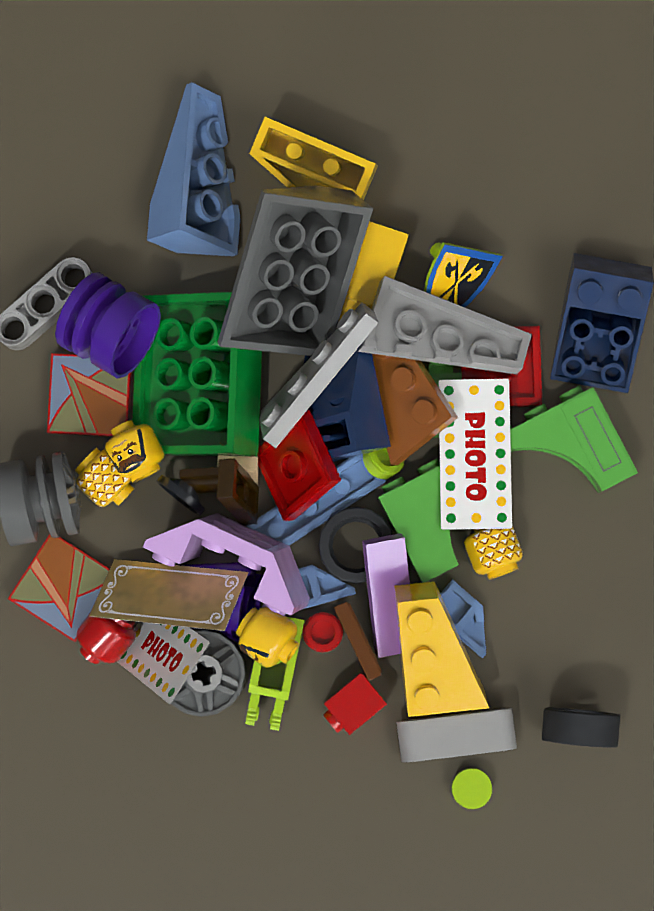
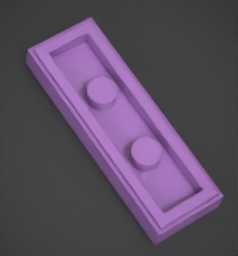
M400 533L362 541L374 651L378 658L401 654L394 586L410 584L405 537Z

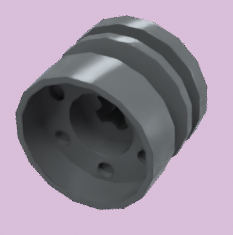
M60 451L52 454V472L49 470L45 456H37L35 465L36 475L31 476L22 459L0 463V517L10 546L38 542L39 523L45 522L52 538L60 537L59 519H63L68 535L80 533L81 500L79 488L76 483L75 473L68 464L65 452Z
M210 630L195 632L210 642L203 655L211 656L219 662L222 668L220 684L210 692L201 693L193 690L185 681L171 703L183 713L199 717L218 714L232 705L243 691L247 676L245 657L238 645L222 634ZM212 667L214 673H212V674H210V675L208 676V681H209V683H208V684H205V685L203 684V686H207V685L211 684V682H210V677H211L212 675L216 674V671H215L214 667Z

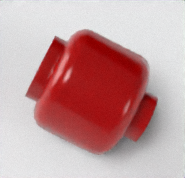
M88 615L76 633L77 640L82 646L80 653L94 664H99L100 661L108 664L118 662L135 641V621L90 617Z

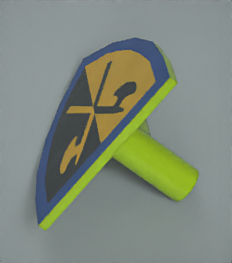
M445 242L435 243L430 249V254L434 257V260L426 277L424 292L466 307L483 290L503 256L498 253Z

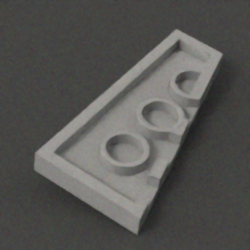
M384 276L379 283L371 309L375 312L379 323L360 345L358 352L518 374L523 368L532 334Z
M361 302L355 310L349 309L342 316L334 333L316 348L309 360L260 411L259 420L263 439L273 447L277 448L379 323L375 312Z

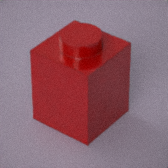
M360 672L324 702L328 710L323 716L337 733L345 729L351 735L385 707L387 703Z

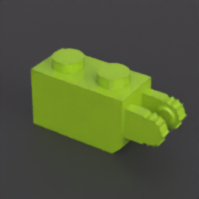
M287 617L297 626V635L294 640L300 646L305 620ZM299 647L286 664L279 661L276 665L266 668L254 660L248 690L251 696L245 724L254 726L255 721L258 720L261 695L274 697L276 701L274 710L271 711L269 723L271 725L270 729L279 731L285 700H288Z

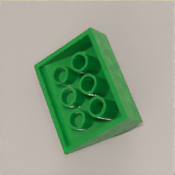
M232 292L143 295V297L160 307L161 319L153 344L144 359L135 368L132 421L135 426L140 424L151 426L164 451V455L258 457L262 351L220 347L217 343Z

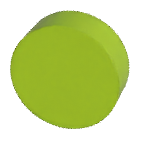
M387 448L363 454V462L366 469L378 479H389L404 466V461L399 465H391Z
M465 768L459 771L453 778L451 792L456 802L462 807L477 809L489 801L492 794V784L489 777L483 771L477 768Z

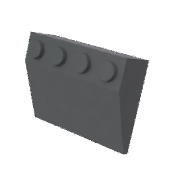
M317 185L261 190L217 342L219 346L312 356L316 348L324 340H327L337 328L373 208L352 190Z

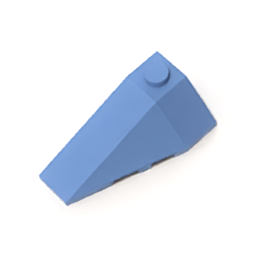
M192 82L186 84L150 202L147 241L175 253L235 256L238 255L240 212L239 206L232 204L229 183L235 181L233 169H227L223 149L228 143L221 96Z

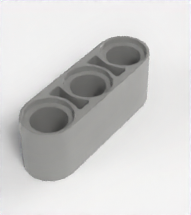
M66 258L0 314V342L12 350H23L30 346L57 322L63 305L75 287L65 285L66 274L72 269H81L84 271L86 278L92 273L88 265L79 258ZM42 295H51L55 301L52 310L45 314L37 313L35 310L36 300ZM12 321H21L24 324V333L17 340H8L5 336V329Z
M512 708L466 712L396 722L401 762L425 761L517 749Z

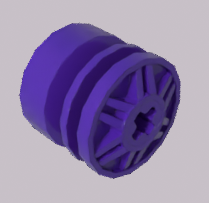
M100 272L91 273L81 280L63 305L56 325V342L70 352L73 351L74 354L82 359L90 358L93 365L115 378L125 377L139 365L153 344L161 319L160 307L134 291L126 292L125 287L120 283L113 282Z

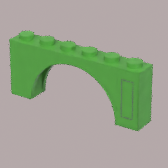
M581 386L573 388L559 396L562 401L561 404L549 410L545 404H542L524 414L526 422L514 428L510 424L511 452L531 450L560 457L579 469L591 482L597 493L638 473L594 387L583 392ZM439 458L418 468L420 476L407 483L402 476L384 485L382 489L385 494L378 497V501L395 534L401 533L405 537L407 557L420 583L427 582L459 565L452 548L450 529H441Z

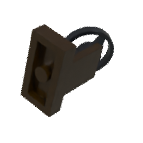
M219 459V467L182 469L179 471V478H167L160 475L156 480L167 493L199 516L204 512L205 508L200 503L198 493L217 492V499L240 524H257L259 486L236 459Z

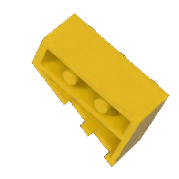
M264 117L249 153L287 188L317 185L352 190L363 200L378 167L376 163L267 117Z
M435 581L394 586L404 694L408 717L489 708L483 685L475 672Z

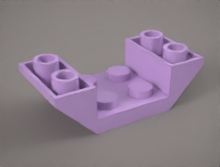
M218 513L197 519L149 538L143 545V548L154 552L152 555L154 560L168 566H175V563L181 564L199 557L203 546L222 554L226 549L239 555L238 562L254 570H261L262 566L266 568L254 596V599L263 602L262 607H267L271 611L285 616L286 613L293 615L307 607L310 598L290 546Z

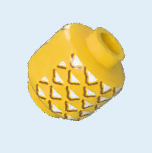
M96 447L75 469V472L79 474L76 479L78 488L99 507H105L112 501L119 506L135 489L129 484L131 482L130 477L126 478L118 474L105 449L100 451Z
M513 526L511 529H473L474 533L465 539V548L473 569L477 574H487L488 579L491 580L518 569L517 562L522 559L523 551Z

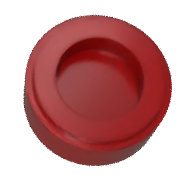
M325 612L316 613L309 617L304 624V641L308 647L316 652L332 651L342 640V625L332 614Z

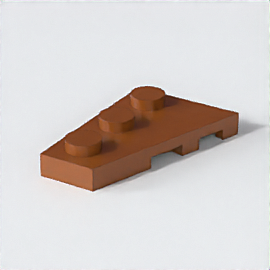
M372 354L391 447H387V452L391 465H399L454 422L458 416L422 361Z

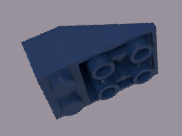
M573 253L550 379L623 393L629 392L654 285L652 267Z
M359 347L308 408L333 462L391 447L372 353L358 352ZM305 355L304 364L309 360L311 356Z

